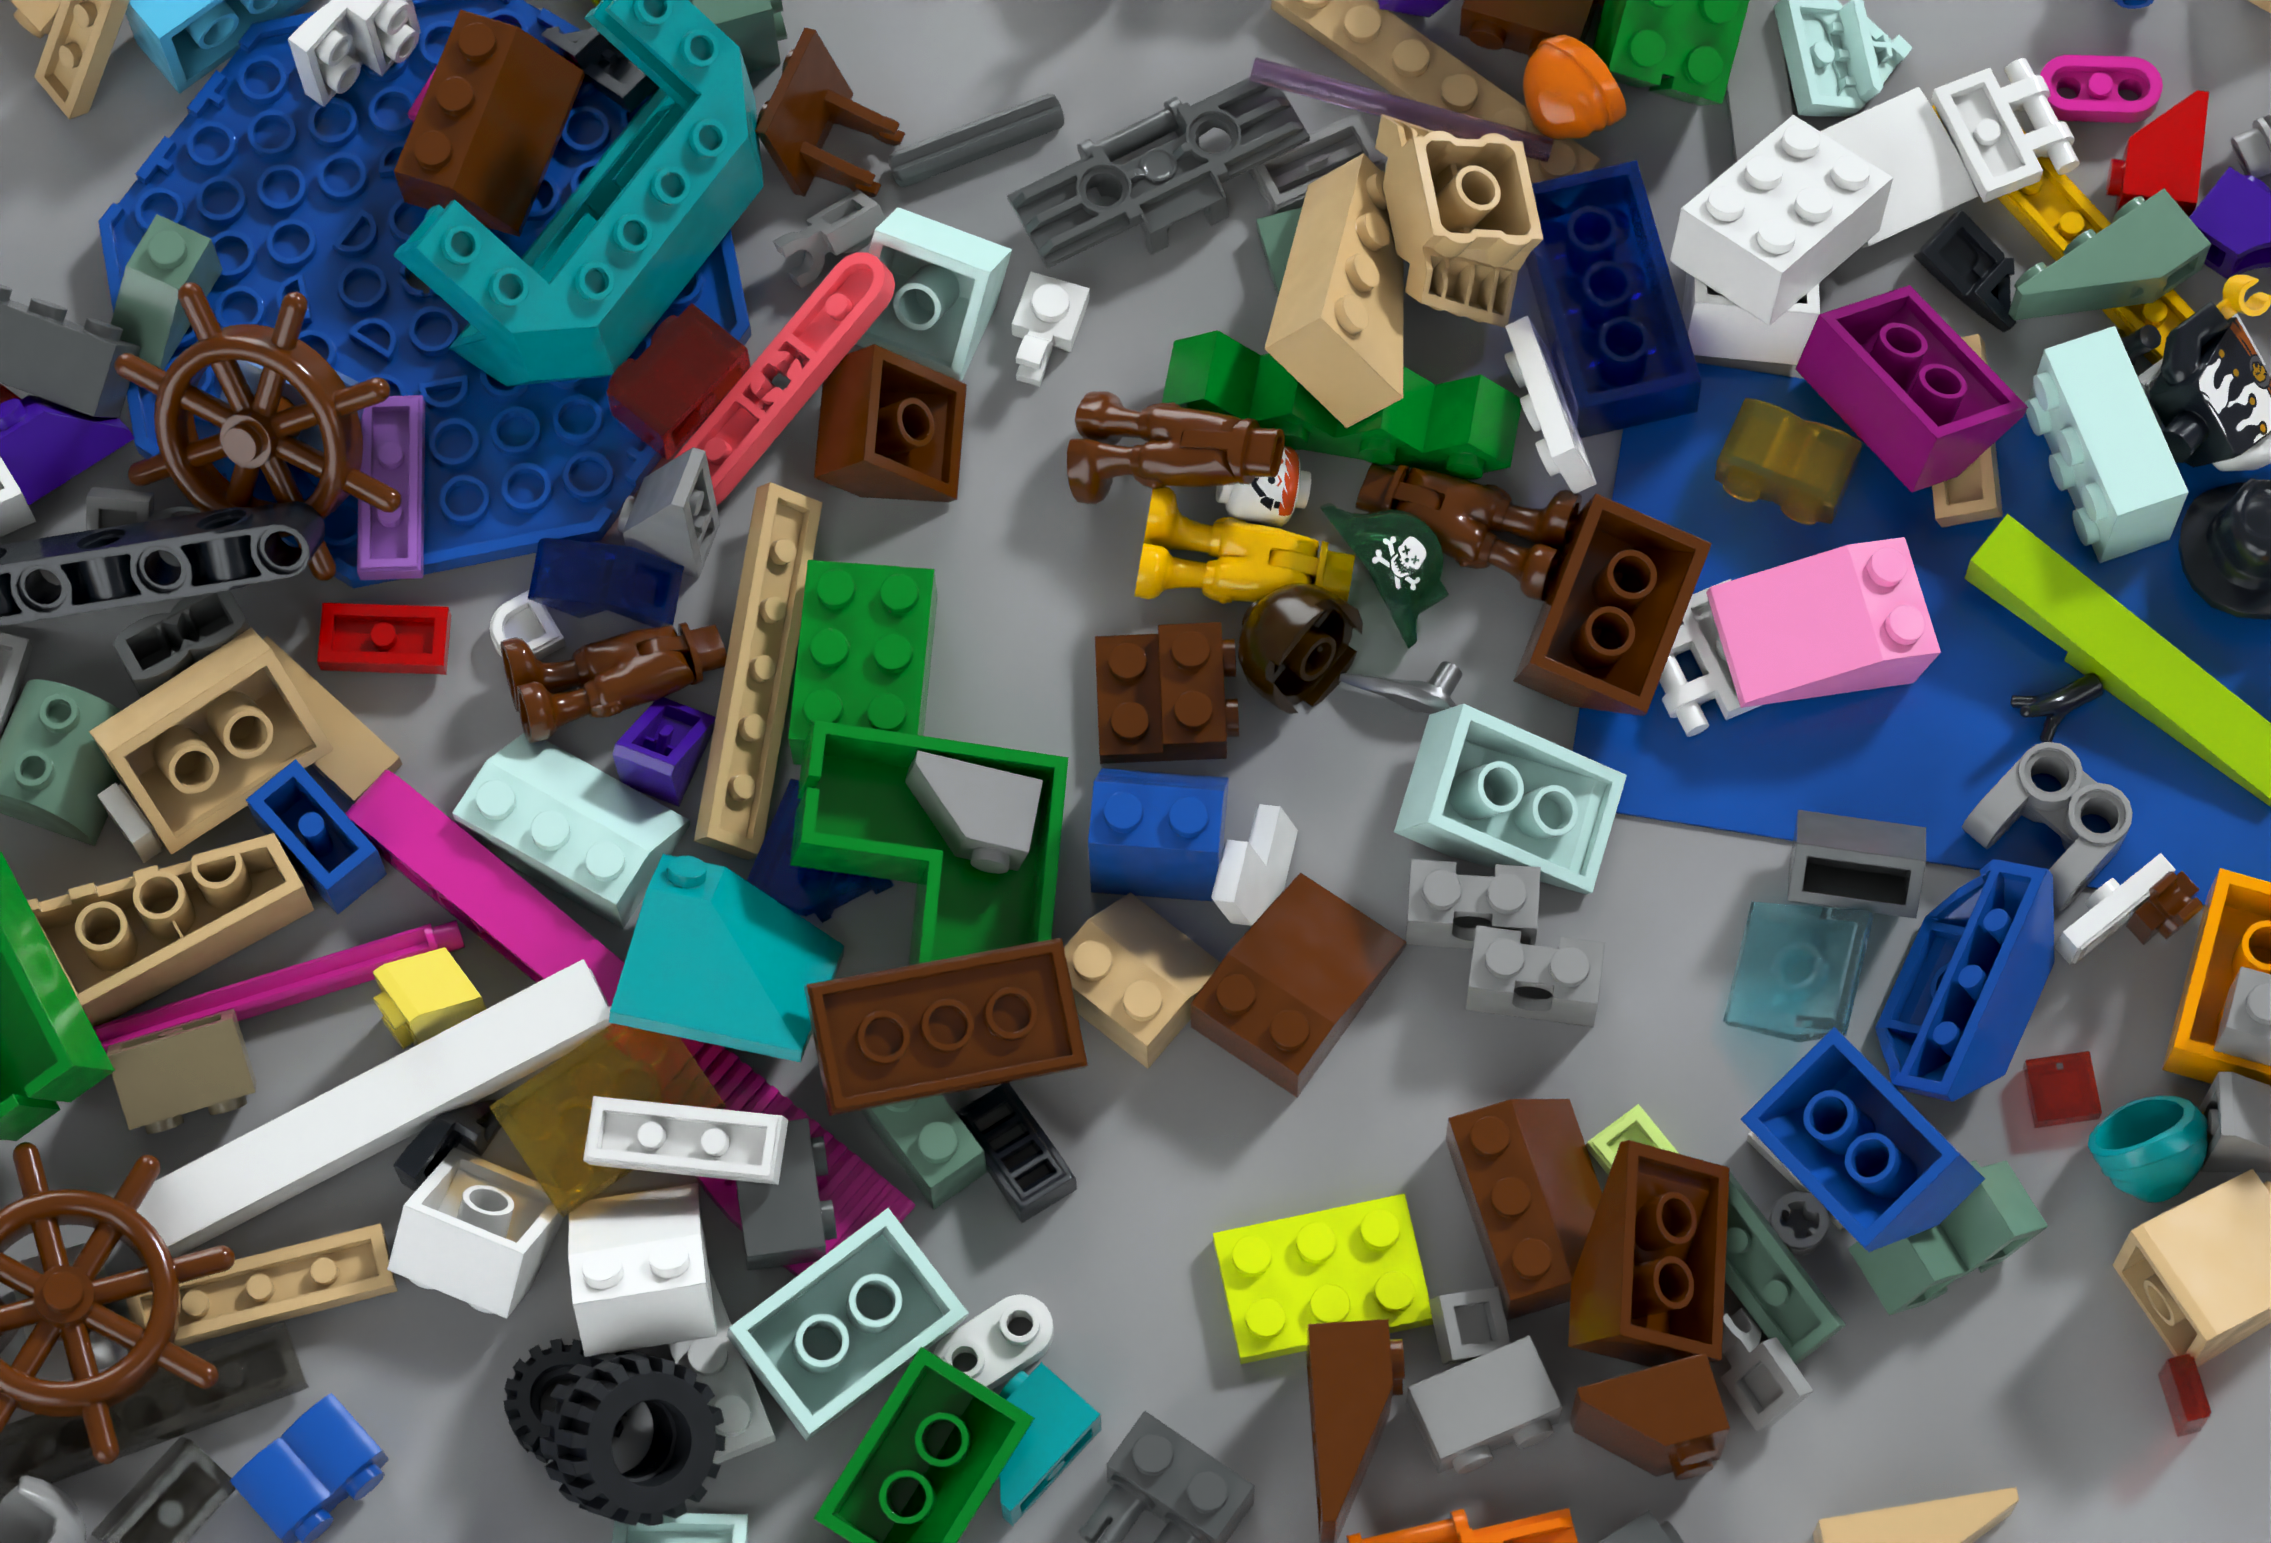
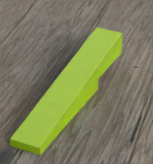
M2007 513L1971 558L1964 579L2066 650L2067 655L2064 661L2084 675L2089 673L2095 674L2100 680L2103 689L2271 807V723Z

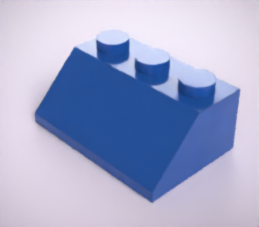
M1835 1027L1741 1118L1744 1124L1868 1252L1938 1226L1985 1180L1968 1160Z

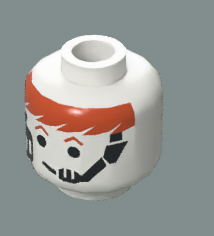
M1284 446L1279 472L1276 477H1255L1251 484L1240 485L1238 483L1235 485L1216 486V501L1225 503L1226 512L1230 517L1242 519L1253 524L1281 527L1290 520L1295 508H1306L1311 488V473L1309 471H1302L1297 452L1292 447Z

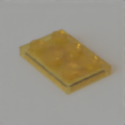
M611 1024L489 1106L562 1217L633 1171V1169L589 1165L583 1161L593 1096L723 1110L726 1108V1105L680 1037L618 1024Z

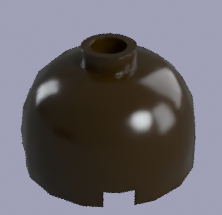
M1296 583L1285 585L1267 594L1262 599L1255 601L1244 614L1238 648V660L1248 684L1260 696L1288 714L1298 713L1293 706L1302 701L1311 707L1320 703L1341 682L1339 681L1340 674H1346L1353 664L1357 651L1348 645L1353 629L1362 634L1363 622L1358 609L1339 596L1315 584Z

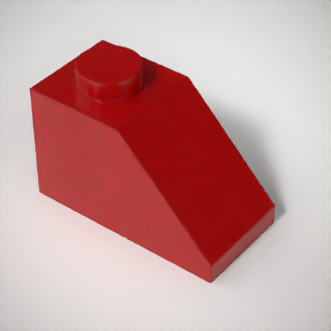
M2197 90L2130 136L2122 160L2111 159L2106 195L2117 197L2115 214L2130 200L2142 196L2146 201L2164 188L2188 217L2194 212L2198 202L2209 92Z

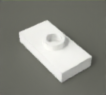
M2160 853L2123 884L2120 885L2114 878L2110 879L2084 902L2090 910L2062 932L2055 949L2069 965L2071 963L2076 964L2127 923L2134 912L2149 900V889L2169 871L2175 872L2176 869Z

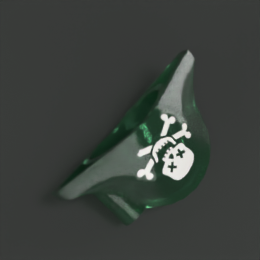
M1332 503L1320 506V509L1367 568L1409 649L1417 641L1418 615L1449 596L1440 580L1444 559L1442 547L1437 536L1423 520L1403 510L1388 509L1360 514L1340 509Z

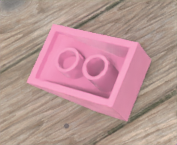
M1905 537L1845 545L1712 586L1706 592L1741 708L1912 684L1941 653Z

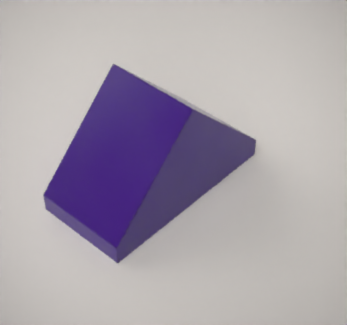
M665 697L655 700L615 743L612 755L620 782L638 792L679 807L711 738L716 717Z

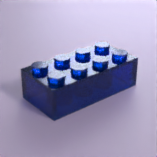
M1637 160L1532 183L1544 240L1530 252L1525 261L1556 371L1580 438L1697 412L1701 378Z

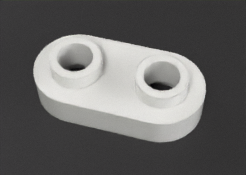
M1012 1295L999 1301L948 1334L938 1343L933 1354L951 1365L954 1358L961 1353L974 1355L977 1358L976 1366L972 1370L963 1373L993 1390L1047 1353L1054 1336L1052 1317L1048 1308L1040 1300L1029 1295ZM1017 1317H1024L1030 1320L1033 1326L1026 1335L1016 1336L1008 1330L1010 1321Z

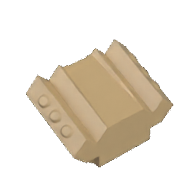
M1381 114L1375 148L1388 157L1382 186L1396 254L1410 263L1405 293L1419 303L1435 310H1445L1458 317L1465 316L1479 323L1486 322L1506 328L1505 326L1509 323L1518 271L1530 252L1544 240L1523 141H1511L1506 136L1497 133H1488L1480 139L1456 138L1445 131H1432Z

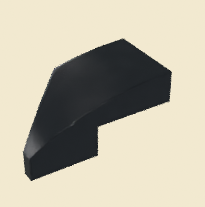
M1963 210L1952 214L1913 257L1959 300L2004 333L2016 324V320H2013L2008 314L2011 307L2010 276L2015 274L2014 258H2005L2004 253Z
M494 1099L464 1106L437 1116L407 1146L393 1166L401 1183L416 1191L453 1148H457L459 1144L482 1156L512 1113V1110Z

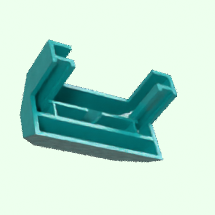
M601 0L585 16L584 19L658 87L521 258L456 200L450 201L445 209L440 205L431 207L415 232L393 254L394 257L469 322L449 349L505 386L615 375L764 187L760 141L755 132L758 126L756 100L740 47L689 0Z

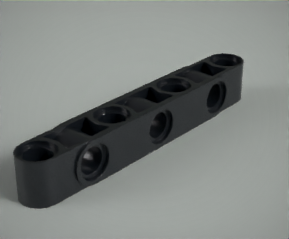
M289 501L251 508H226L1 544L0 626L228 591L253 583L290 578L300 574L307 567L321 546L326 534L325 523L320 513L311 505L303 502ZM278 531H286L293 534L299 540L301 548L287 545L280 538ZM158 550L172 553L178 559L181 566H173L165 562ZM40 569L52 572L58 577L61 585L48 582L43 577Z

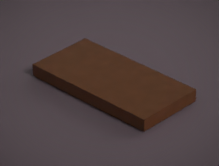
M1062 938L806 984L804 987L829 1116L1072 1071L1088 1066Z

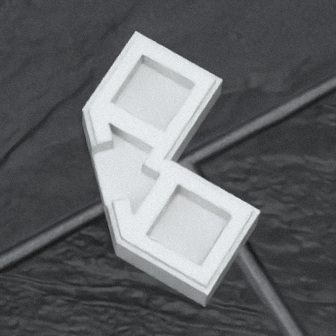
M1259 804V808H1256L1249 842L1227 840L1226 844L1224 843L1211 898L1232 924L1252 926L1285 888L1298 830L1281 806Z

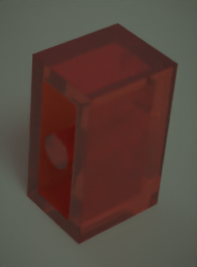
M691 303L679 317L671 315L659 325L652 336L651 345L636 361L632 358L628 359L614 372L609 381V388L606 390L612 415L668 461L699 429L751 367L748 349Z

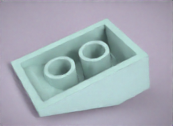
M1463 703L1429 715L1394 833L1445 855L1494 869L1495 864L1541 867L1540 882L1587 895L1593 893L1627 775Z

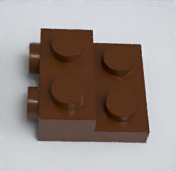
M1221 622L1158 625V634L1095 636L1100 764L1227 759V737H1239L1238 698L1225 699L1224 677H1236L1235 639H1222Z

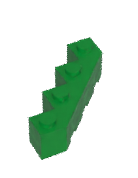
M1218 330L1174 341L1162 403L1174 402L1182 408L1210 411L1241 419H1256L1261 428L1282 429L1285 436L1284 446L1292 447L1294 450H1306L1360 459L1378 465L1389 464L1399 466L1404 464L1408 465L1409 468L1450 474L1468 480L1479 479L1483 476V473L1511 467L1522 407L1520 397L1481 374L1435 385L1403 366V399L1346 428L1269 353L1260 355Z

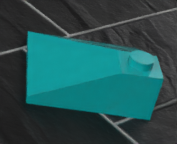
M663 854L645 893L610 1009L609 1023L801 1062L813 1033L804 987L806 984L833 980L844 955L845 945L727 867L705 863L693 856L676 857Z

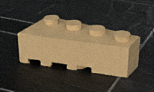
M1364 153L1308 184L1264 348L1346 428L1403 399L1404 259L1396 254L1382 186L1385 172L1381 171Z
M274 833L192 855L191 861L159 869L158 865L133 871L134 876L103 885L96 886L93 882L68 889L69 894L40 902L37 898L27 900L92 1027L119 1017L314 911L304 885Z

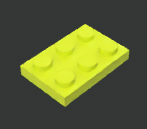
M1405 1193L1213 1233V1243L1240 1364L1306 1351L1308 1324L1388 1319L1389 1334L1433 1325L1429 1304L1430 1299Z

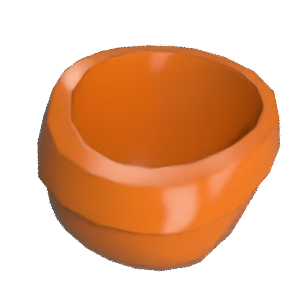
M1567 35L1549 37L1539 43L1538 48L1529 58L1523 77V94L1530 119L1544 136L1556 140L1581 139L1588 137L1592 132L1603 131L1606 126H1612L1626 116L1625 99L1617 82L1600 57L1581 41Z

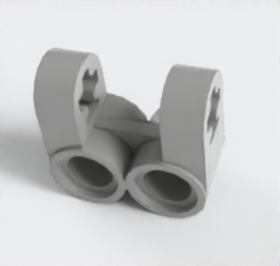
M2044 742L2034 745L2025 752L1976 805L1963 823L1962 829L1985 849H1988L2005 834L2021 815L2033 822L2045 823L2060 836L2062 845L2066 850L2049 869L2053 875L2054 907L2062 911L2070 905L2118 853L2131 826L2133 811L2128 798L2121 790L2109 784L2097 783L2082 769L2080 759L2070 748L2061 743ZM2040 773L2050 774L2060 782L2062 789L2055 792L2043 791L2033 783L2031 777ZM2089 814L2099 815L2110 824L2111 831L2102 834L2094 833L2083 825L2081 817Z

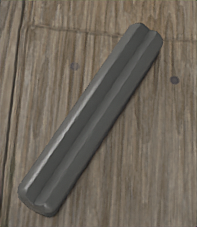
M1046 94L900 149L889 155L891 173L900 187H907L1052 132L1064 125L1062 107L1054 94Z

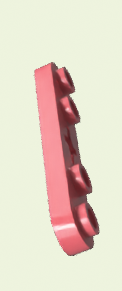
M856 252L843 258L674 457V459L693 447L706 451L717 506L727 498L888 306L894 295V276L877 256L868 252ZM778 373L788 377L790 380L789 385L784 390L775 387L772 383V380Z

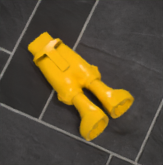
M1163 486V488L1152 490L1134 596L1150 600L1160 596L1167 589L1202 588V593L1206 597L1221 604L1232 603V601L1255 602L1282 586L1305 583L1315 584L1348 602L1355 555L1329 551V542L1321 541L1319 549V542L1315 539L1279 528L1248 523L1245 520L1234 517L1217 519L1213 525L1191 520L1180 513L1175 492L1171 488ZM1168 550L1208 553V556L1218 559L1207 560V563L1172 556Z

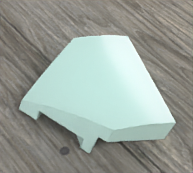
M1780 0L1774 6L1798 115L1854 116L1884 87L1883 83L1913 48L1900 35L1891 40L1888 34H1885L1866 15L1863 0H1849L1844 6L1838 0Z

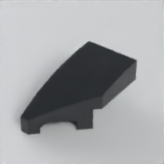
M558 26L547 28L541 34L550 49L568 61L575 63V66L584 71V79L630 113L658 87L593 26L587 30L565 34L562 33Z

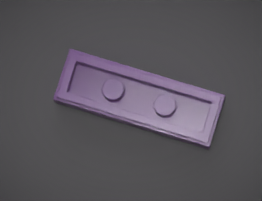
M423 395L389 396L384 402L364 408L360 422L363 435V456L360 471L396 489L401 495L402 502L396 511L386 513L358 499L357 573L360 580L423 578L425 401Z

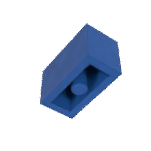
M296 759L246 799L257 826L265 835L275 834L292 865L337 915L387 875L375 846Z

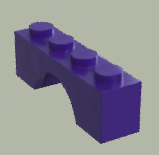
M2229 166L2189 217L2211 243L2204 264L2227 280L2234 275H2240L2250 270L2271 268V190L2260 179L2251 175L2243 176Z

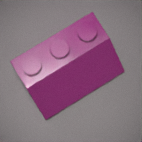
M1910 285L1819 314L1795 368L1819 396L1828 403L1912 493L1958 477L1982 453L2024 416L2028 408Z

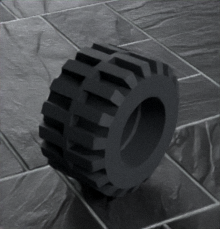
M631 1350L616 1352L615 1355L604 1353L590 1356L591 1367L582 1364L575 1365L567 1372L572 1380L570 1385L565 1386L557 1383L550 1395L558 1401L554 1412L544 1410L541 1424L550 1426L549 1437L540 1438L541 1453L553 1457V1461L544 1467L551 1480L563 1483L558 1491L567 1500L578 1503L581 1509L634 1526L637 1525V1522L648 1526L663 1524V1515L676 1519L687 1513L684 1501L689 1499L700 1502L708 1491L701 1484L706 1476L716 1479L721 1465L712 1463L715 1451H725L726 1437L716 1434L715 1426L724 1423L721 1408L708 1405L715 1397L708 1384L697 1382L698 1374L688 1367L677 1365L674 1361ZM644 1401L653 1420L652 1442L647 1454L638 1465L627 1472L620 1473L612 1455L613 1433L622 1415L635 1404Z

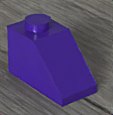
M27 395L21 400L10 399L0 404V456L23 493L28 506L135 439L129 428L119 418L93 417L38 396Z

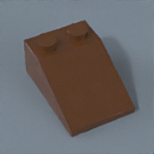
M1300 872L1227 953L1192 1001L1191 1028L1298 1098L1402 953L1407 942Z
M1631 1140L1620 1142L1571 1281L1568 1347L1648 1367H1655L1705 1352L1709 1363L1722 1360L1729 1167Z
M1388 1319L1308 1324L1306 1364L1320 1543H1337L1390 1417L1392 1396L1403 1395V1379H1405L1402 1339L1390 1340Z

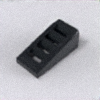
M1009 1082L999 1085L955 1112L984 1150L988 1173L1021 1223L1077 1190L1076 1177ZM1005 1104L1011 1114L981 1132L974 1122ZM1019 1125L1024 1133L994 1151L989 1142ZM1032 1145L1037 1153L1009 1170L1003 1163L1005 1160ZM1045 1164L1049 1173L1021 1189L1016 1181Z

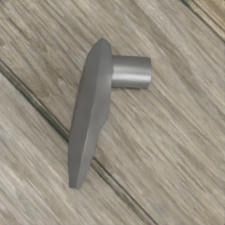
M1443 661L1438 666L1429 683L1416 680L1388 679L1373 675L1340 674L1339 681L1383 696L1411 710L1433 714L1456 706L1450 696L1463 674L1456 665Z

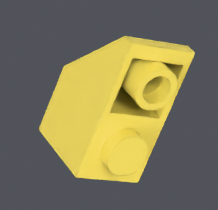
M446 947L389 962L372 971L381 991L373 1000L383 1014L381 1018L402 1049H405L412 1043L416 1046L486 1010L482 996Z

